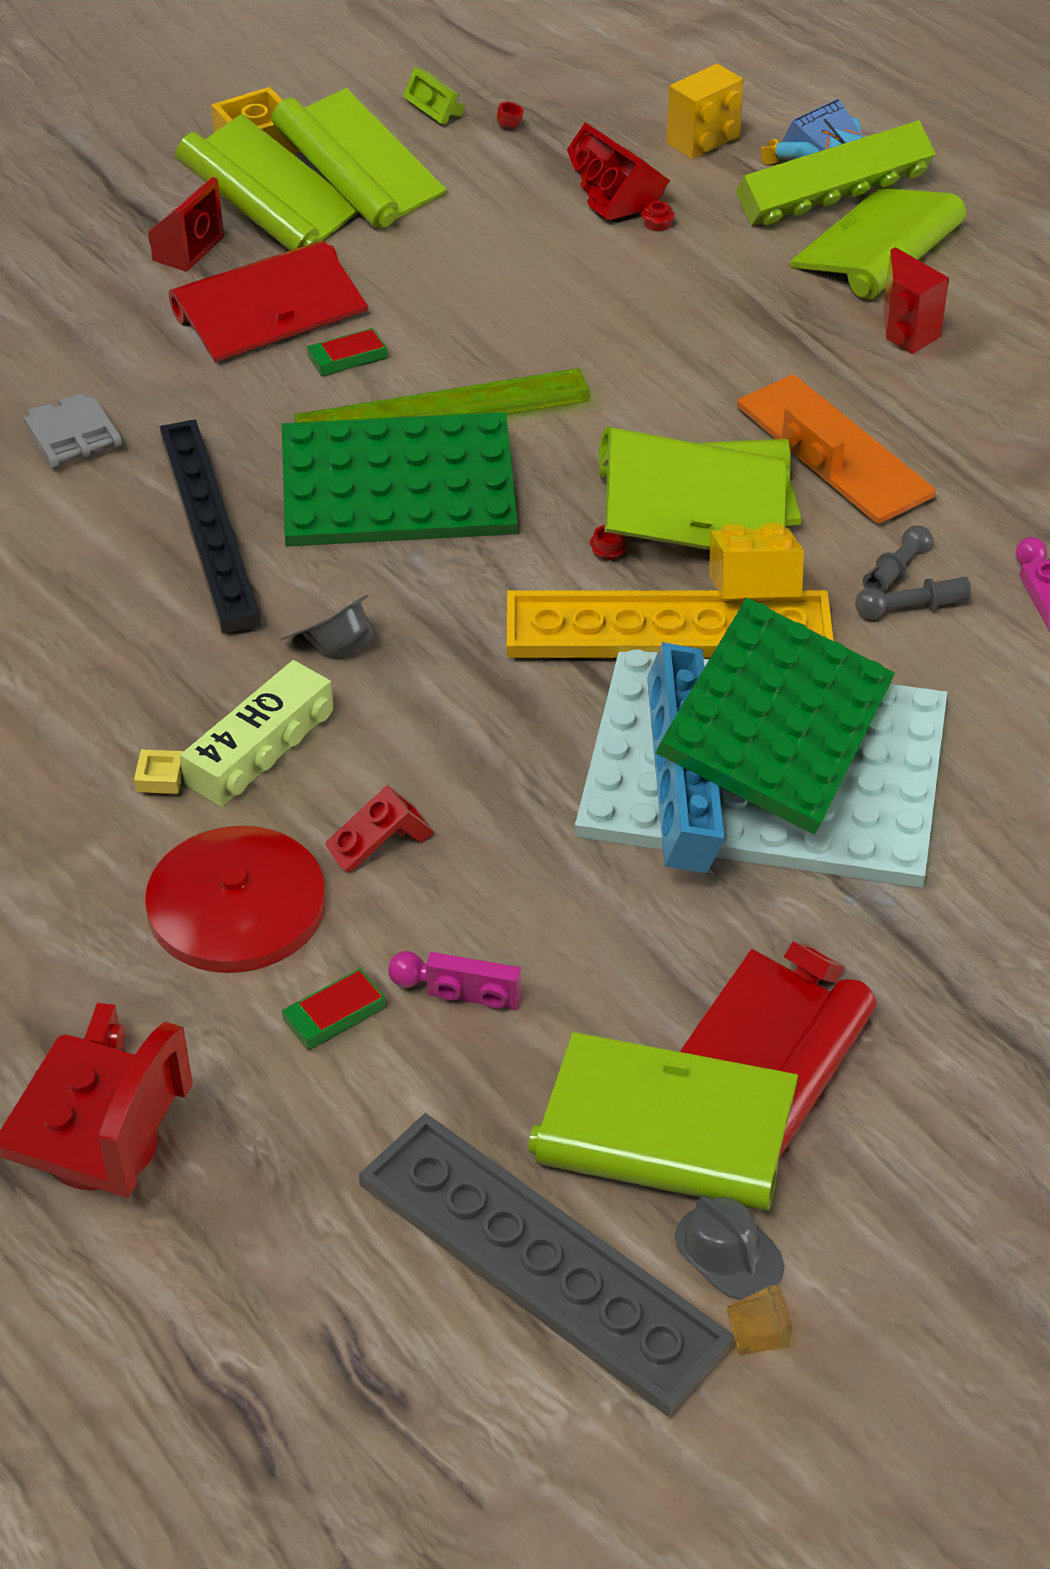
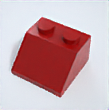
M211 177L149 231L152 261L187 272L224 238L217 178Z
M896 247L890 250L883 306L885 336L887 340L914 354L941 337L949 277Z

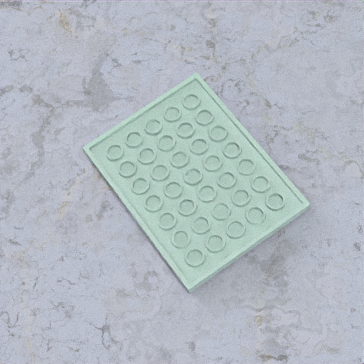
M637 649L629 652H618L575 823V837L663 850L647 676L658 652H644ZM704 659V666H706L709 659ZM894 684L889 685L815 835L718 786L725 839L715 858L923 888L947 692Z

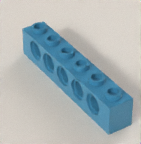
M662 642L647 676L664 867L708 873L725 839L719 787L709 780L656 754L662 738L705 668L703 649Z

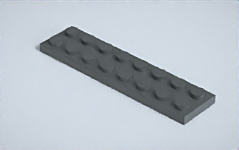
M424 1113L359 1173V1184L362 1188L667 1417L671 1416L734 1345L735 1335L427 1113Z

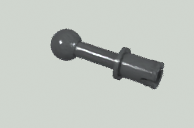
M920 525L909 527L903 533L902 546L895 553L886 552L880 555L876 561V566L863 577L864 588L874 587L884 593L893 582L900 581L906 574L905 564L915 554H925L931 549L933 544L931 532Z
M967 577L936 582L929 578L925 579L923 588L883 593L880 589L869 587L859 592L855 600V607L857 612L866 619L879 618L886 609L926 603L927 608L931 611L936 610L937 606L968 602L971 597V586Z

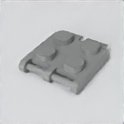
M82 392L58 400L60 404L58 407H54L50 402L26 410L29 416L24 417L25 428L50 468L69 462L78 455H81L82 458L90 456V451L100 452L109 445H113L114 448L122 445L118 431L94 396L86 398Z

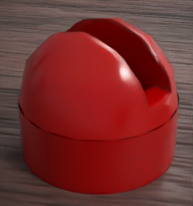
M501 102L497 110V122L501 128L508 126L510 130H513L520 124L524 110L514 102Z

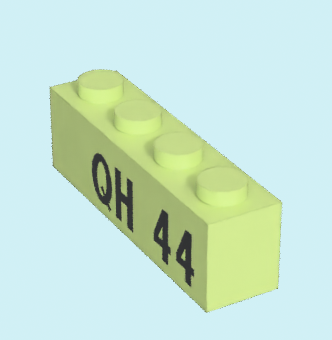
M292 660L180 754L184 785L221 807L234 796L240 795L249 783L263 771L270 769L280 756L292 746L299 744L310 730L330 716L334 710L331 680Z

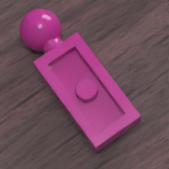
M1027 537L1018 543L1015 550L1016 559L1021 564L1019 576L1050 632V559L1046 560L1047 547L1042 540L1036 537Z
M411 951L399 952L389 962V977L397 986L410 988L422 981L427 982V995L437 996L445 1000H460L483 1004L490 1008L518 1009L521 998V967L430 952L427 963H424L419 955Z

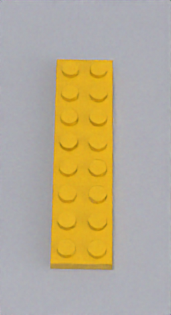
M507 590V658H617L618 652H629L636 649L644 652H658L662 642L703 649V658H710L745 598L722 599L717 590ZM802 590V597L749 598L757 603L768 606L771 610L795 622L802 623L808 629L834 641L828 590Z

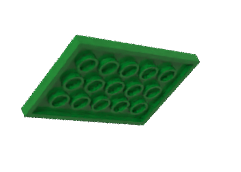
M506 412L281 423L284 537L286 547L518 534Z
M746 597L662 738L656 754L815 835L895 672L883 667L877 661L870 660L846 648L839 642L832 641L808 629L802 623L795 622L771 610L768 606Z

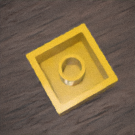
M716 63L669 85L666 143L689 158L694 159L740 137L744 79Z
M271 87L211 104L214 132L240 114H243L292 154L301 152L271 121L274 109L283 101Z
M766 523L761 525V529H745L746 527L743 525L727 524L723 525L721 530H710L709 577L722 599L802 597L804 549L789 528H785L784 525L778 523Z

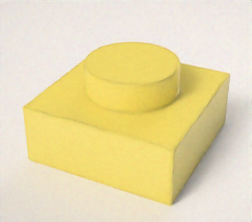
M141 749L134 777L135 791L178 794L182 779L180 754L183 751Z

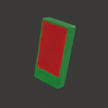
M374 328L309 345L307 346V354L319 374L325 376L387 358V347Z
M359 968L283 1009L282 1016L283 1021L307 1050H310L386 1008V998L362 969Z

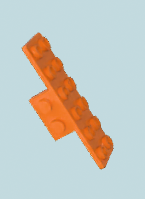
M790 375L738 399L737 407L775 439H788L790 451L877 524L887 521L935 497L936 489L796 375Z

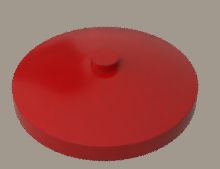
M255 826L216 828L181 842L170 850L154 868L145 893V906L149 926L161 947L171 956L189 966L218 973H239L258 970L289 957L306 944L317 930L324 914L326 901L322 871L308 849L283 833Z

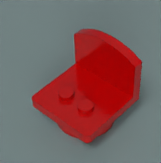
M164 1021L147 1037L135 1055L67 1034L59 1036L0 1130V1157L50 1173L60 1182L73 1188L94 1191L104 1190L129 1198L137 1184L136 1176L147 1167L156 1152L158 1144L157 1128L175 1096L185 1098L193 1084L184 1028Z

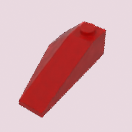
M586 122L566 149L574 170L580 174L582 179L580 185L588 194L587 202L589 207L607 220L644 211L647 205L653 201H658L663 196L665 188L670 182L668 178L644 160Z

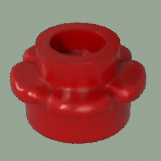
M653 201L644 208L641 216L645 227L649 230L664 231L670 228L671 221L675 218V213L666 202Z
M601 525L595 529L589 544L595 555L604 560H613L624 554L625 549L628 547V540L625 535L605 532V525Z

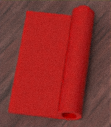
M323 240L171 289L168 294L170 306L177 321L181 324L191 323L214 362L368 311L367 303L338 261L335 248Z
M751 948L679 1052L798 1074V1082L779 1154L780 1158L876 1009V999L871 989L862 981L839 980L830 992L817 984L803 979L794 971Z

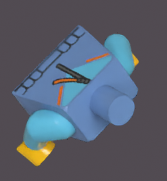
M836 99L793 119L782 142L779 143L777 139H771L768 141L767 147H760L761 161L764 164H774L779 162L780 158L797 159L863 138L860 121L856 117H850L842 102Z

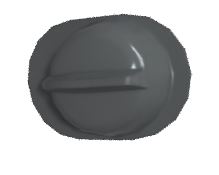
M368 595L356 600L329 619L285 636L281 640L302 633L323 655L332 658H344L353 654L371 642L374 637L373 630L361 604Z
M703 1195L697 1200L695 1209L688 1212L678 1223L675 1240L679 1252L715 1288L728 1297L743 1301L759 1300L773 1293L781 1283L784 1271L781 1252L774 1242L755 1224L750 1211L739 1201L726 1197L709 1199Z

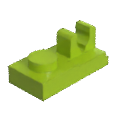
M414 67L403 94L405 99L441 124H447L450 115L461 117L466 104L456 101L459 95L456 91L426 70Z

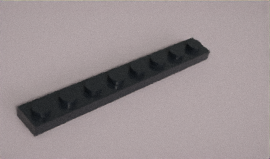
M196 419L159 426L161 440L221 633L261 626L257 603Z

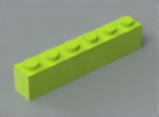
M920 120L744 175L735 192L751 226L760 223L771 225L785 215L793 213L795 216H798L819 204L829 206L839 201L841 197L850 194L853 197H857L878 185L888 187L902 177L916 178L928 170L927 166L936 153Z

